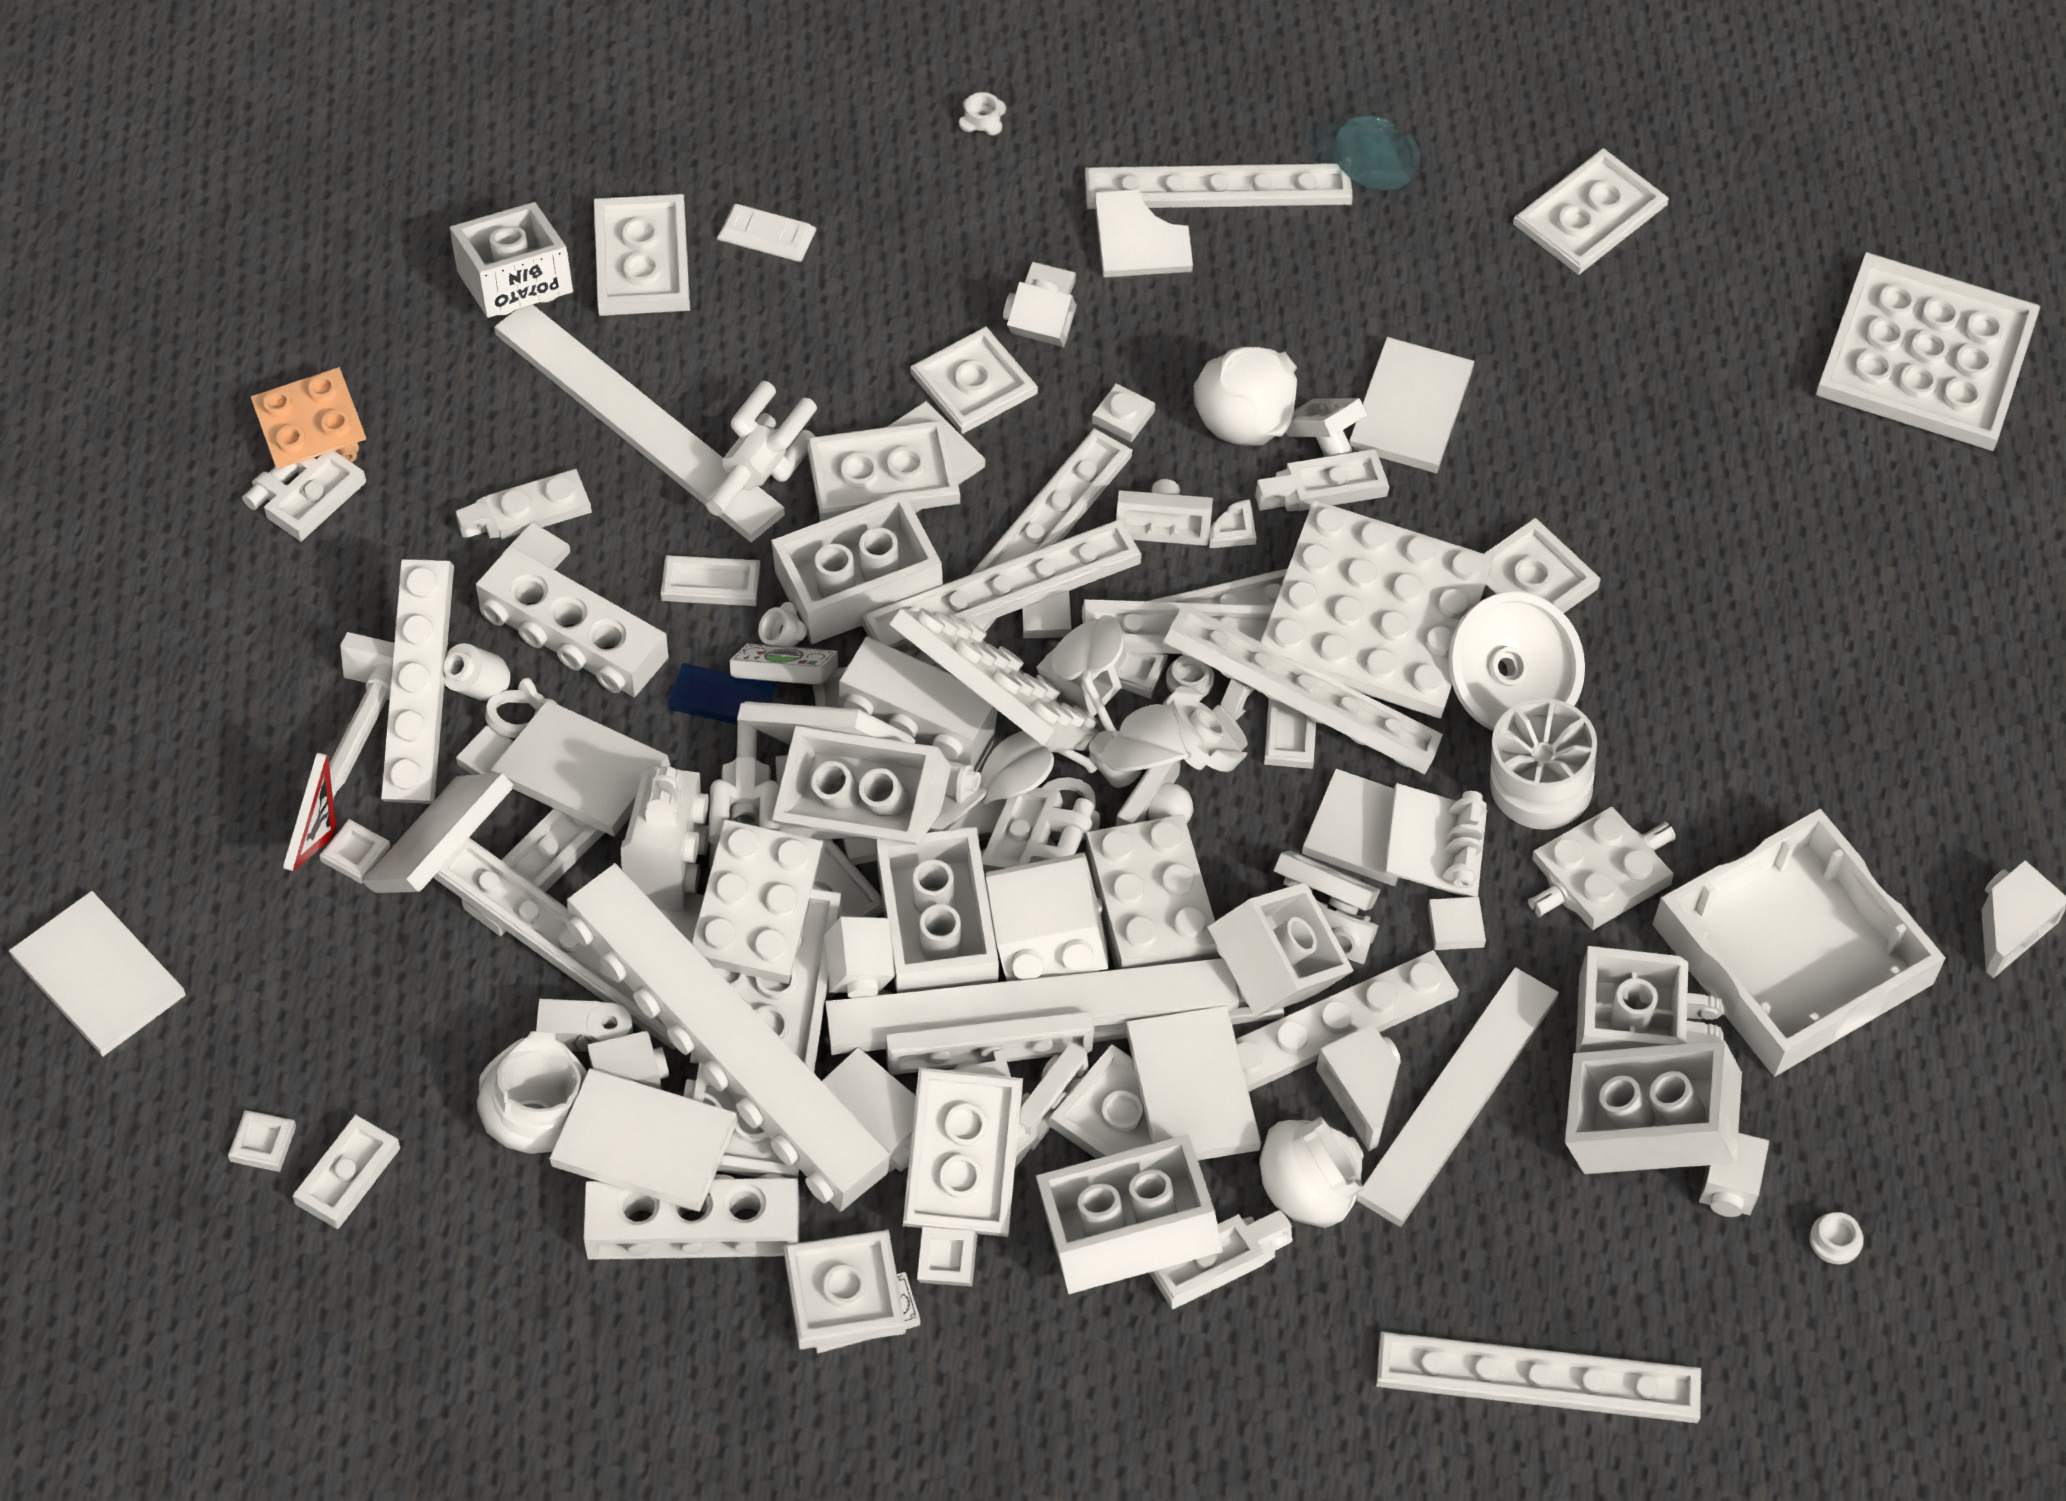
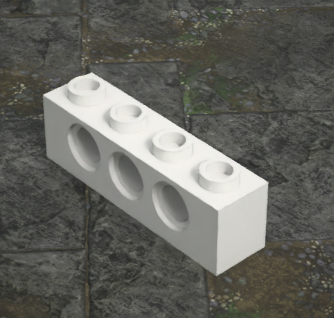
M511 545L476 584L480 611L488 621L497 626H502L506 623L519 631L523 640L535 648H541L543 645L557 653L559 659L567 667L579 671L581 668L586 669L596 675L597 680L604 688L613 693H619L622 690L635 698L669 658L666 633ZM536 602L535 604L526 605L527 603ZM575 624L572 627H563L565 625ZM609 646L614 647L612 649H602Z
M771 1173L761 1175L757 1179H734L729 1175L716 1174L701 1208L705 1215L694 1221L681 1218L685 1212L692 1209L601 1181L586 1182L584 1243L587 1259L784 1256V1245L799 1243L798 1178H786L783 1175ZM742 1209H753L758 1212L755 1217L748 1220L734 1217V1214ZM644 1210L652 1213L647 1220L641 1222L628 1219L636 1211Z

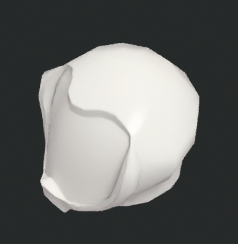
M1239 347L1229 350L1225 355L1212 359L1205 365L1194 384V405L1206 427L1218 438L1238 446L1264 445L1275 436H1283L1291 426L1297 387V378L1294 372L1297 366L1285 351L1278 353L1277 351L1261 347Z
M530 1031L527 1038H521L506 1048L480 1074L477 1111L486 1132L507 1148L529 1154L553 1152L588 1073L577 1057L562 1042L555 1039L554 1033Z
M1322 1117L1314 1121H1281L1268 1130L1259 1159L1262 1184L1273 1204L1292 1220L1327 1228L1344 1220L1354 1206L1357 1194L1363 1190L1361 1171L1364 1154L1353 1137H1348L1342 1132L1331 1128Z

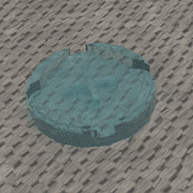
M1374 116L1354 117L1347 121L1346 126L1340 128L1333 142V156L1339 168L1352 180L1366 187L1379 190L1399 189L1410 183L1420 164V150L1409 133L1405 131L1404 135L1394 129L1396 124L1387 119Z

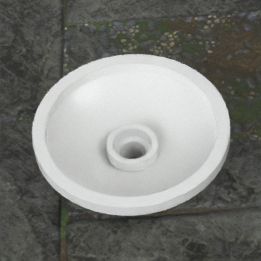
M1517 591L1504 592L1478 602L1462 617L1450 643L1449 674L1454 691L1465 710L1481 725L1494 731L1498 720L1507 710L1527 700L1549 698L1575 706L1584 682L1585 660L1579 636L1561 610L1551 602L1534 594ZM1500 660L1507 666V676H1503L1498 670Z

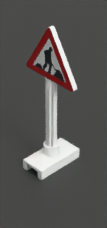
M347 632L340 645L344 678L365 682L367 691L330 763L328 755L316 754L284 862V869L295 871L332 839L336 829L334 797L345 783L386 700L390 699L395 644L393 642Z

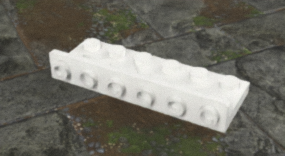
M812 889L789 984L715 968L813 1073L829 977L824 934L837 921L841 893ZM691 1053L690 1063L699 1064L696 1081L686 1080L684 1097L736 1112L737 1124L717 1172L751 1177L775 1173L786 1178H798L799 1168L795 1163L789 1166L777 1156L770 1143L772 1139L760 1126L752 1128L744 1121L736 1108V1103L738 1102L725 1089L720 1092L708 1082L701 1069L702 1063Z

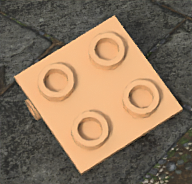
M340 367L251 396L276 469L331 451H335L348 461L353 462L357 458L358 442L367 440Z

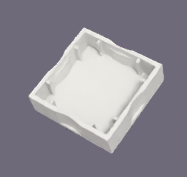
M1821 809L1768 837L1746 856L1736 861L1719 865L1661 897L1652 924L1676 955L1688 962V970L1707 994L1722 999L1724 1015L1774 1077L1933 985L1945 960V956L1903 906L1878 885L1870 874L1864 860Z

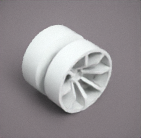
M1538 698L1521 702L1501 716L1492 736L1490 788L1496 804L1504 814L1526 827L1548 830L1573 822L1586 810L1593 793L1597 737L1589 719L1576 707L1566 702L1549 698Z

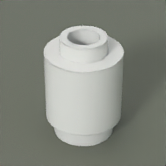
M466 643L458 644L447 652L443 668L445 673L444 684L449 689L481 701H488L492 696L507 690L510 683V671L504 660L498 655Z

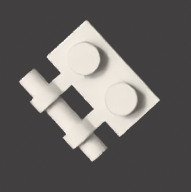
M331 451L322 454L317 459L313 457L280 469H276L275 466L269 473L263 471L252 481L253 487L242 496V499L252 510H256L268 499L270 502L264 506L266 517L302 542L366 483V479L362 469L337 452ZM296 473L300 474L289 485H285Z
M1038 787L1020 796L1007 799L982 856L984 875L989 871L1075 854L1080 841L1086 840L1087 832H1090L1093 826L1090 818L1095 805L1088 799L1078 798L1072 810L1061 809L1064 802L1060 791ZM1052 831L1062 832L1057 847L1046 845Z

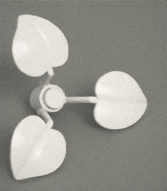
M1103 615L1099 619L1095 618L1078 626L1058 643L1052 655V668L1059 678L1073 680L1082 676L1083 684L1106 730L1098 733L1089 744V757L1087 758L1072 749L1043 746L1025 731L1015 733L999 743L984 764L979 788L988 790L987 795L981 799L984 805L994 800L1020 796L1039 786L1052 770L1054 756L1051 752H1058L1083 765L1089 773L1099 770L1109 784L1116 788L1125 787L1134 782L1142 769L1157 767L1188 758L1178 719L1173 711L1165 705H1149L1132 712L1123 721L1120 731H1117L1113 726L1092 681V673L1103 672L1112 668L1123 651V630L1113 616Z

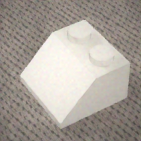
M1085 852L986 872L996 943L1007 982L1090 973L1108 969L1107 937Z

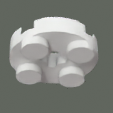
M1177 687L1162 705L1169 707L1178 719L1182 740L1188 753V758L1184 760L1198 770H1202L1206 765L1223 772L1234 770L1247 755V752H1242L1248 744L1239 725L1219 704L1211 710L1200 701L1205 696L1203 693L1190 687Z

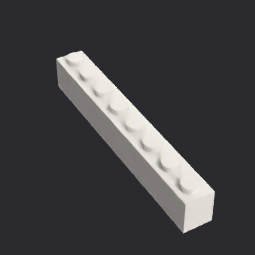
M616 863L567 899L568 921L566 925L576 941L584 947L590 944L601 956L600 962L607 974L616 982L624 980L635 992L633 996L639 1008L650 1018L657 1016L667 1026L668 1036L675 1047L685 1055L691 1052L703 1065L701 1067L702 1072L708 1082L720 1092L725 1089L738 1102L736 1103V1108L744 1121L752 1128L760 1126L772 1139L770 1143L774 1152L785 1164L791 1166L795 1163L807 1176L805 1179L806 1184L818 1200L823 1203L830 1201L839 1212H842L888 1173L890 1153Z

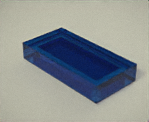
M682 663L668 701L669 710L738 725L737 718L741 703H772L776 692L775 683L757 679L734 678V676H731V673Z

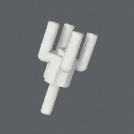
M767 381L760 382L731 420V427L739 436V439L723 458V470L729 475L706 503L710 513L716 516L722 515L742 488L751 490L754 486H762L770 474L779 482L789 479L808 453L806 438L815 437L812 432L802 430L817 410L816 404L811 399L802 398L778 429H774L776 422L771 415L762 413L759 417L758 415L775 395L776 389Z
M739 720L737 729V757L734 761L723 764L721 779L714 781L710 787L708 841L710 842V869H712L724 819L779 831V824L774 823L772 818L780 787L775 781L771 780L769 765L763 764L756 759L757 729Z

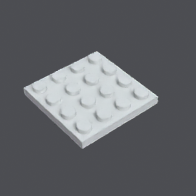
M1866 252L1821 377L1816 396L1994 451L2040 305Z
M1313 500L1261 643L1265 644L1275 654L1334 679L1360 693L1441 719L1452 687L1449 674V648L1452 636L1465 613L1480 602L1495 557Z
M901 608L889 624L1041 745L1090 751L1089 744L1091 740L1100 733L1094 728L1098 720L1080 706L1075 704L1072 708L1058 700L1057 697L1061 693L1058 688L1039 675L1034 678L1021 671L1020 668L1024 664L1023 661L1006 648L1000 646L997 649L983 641L987 633L969 619L963 617L960 620L951 614L946 617L938 611L932 614L924 608H921L918 612Z

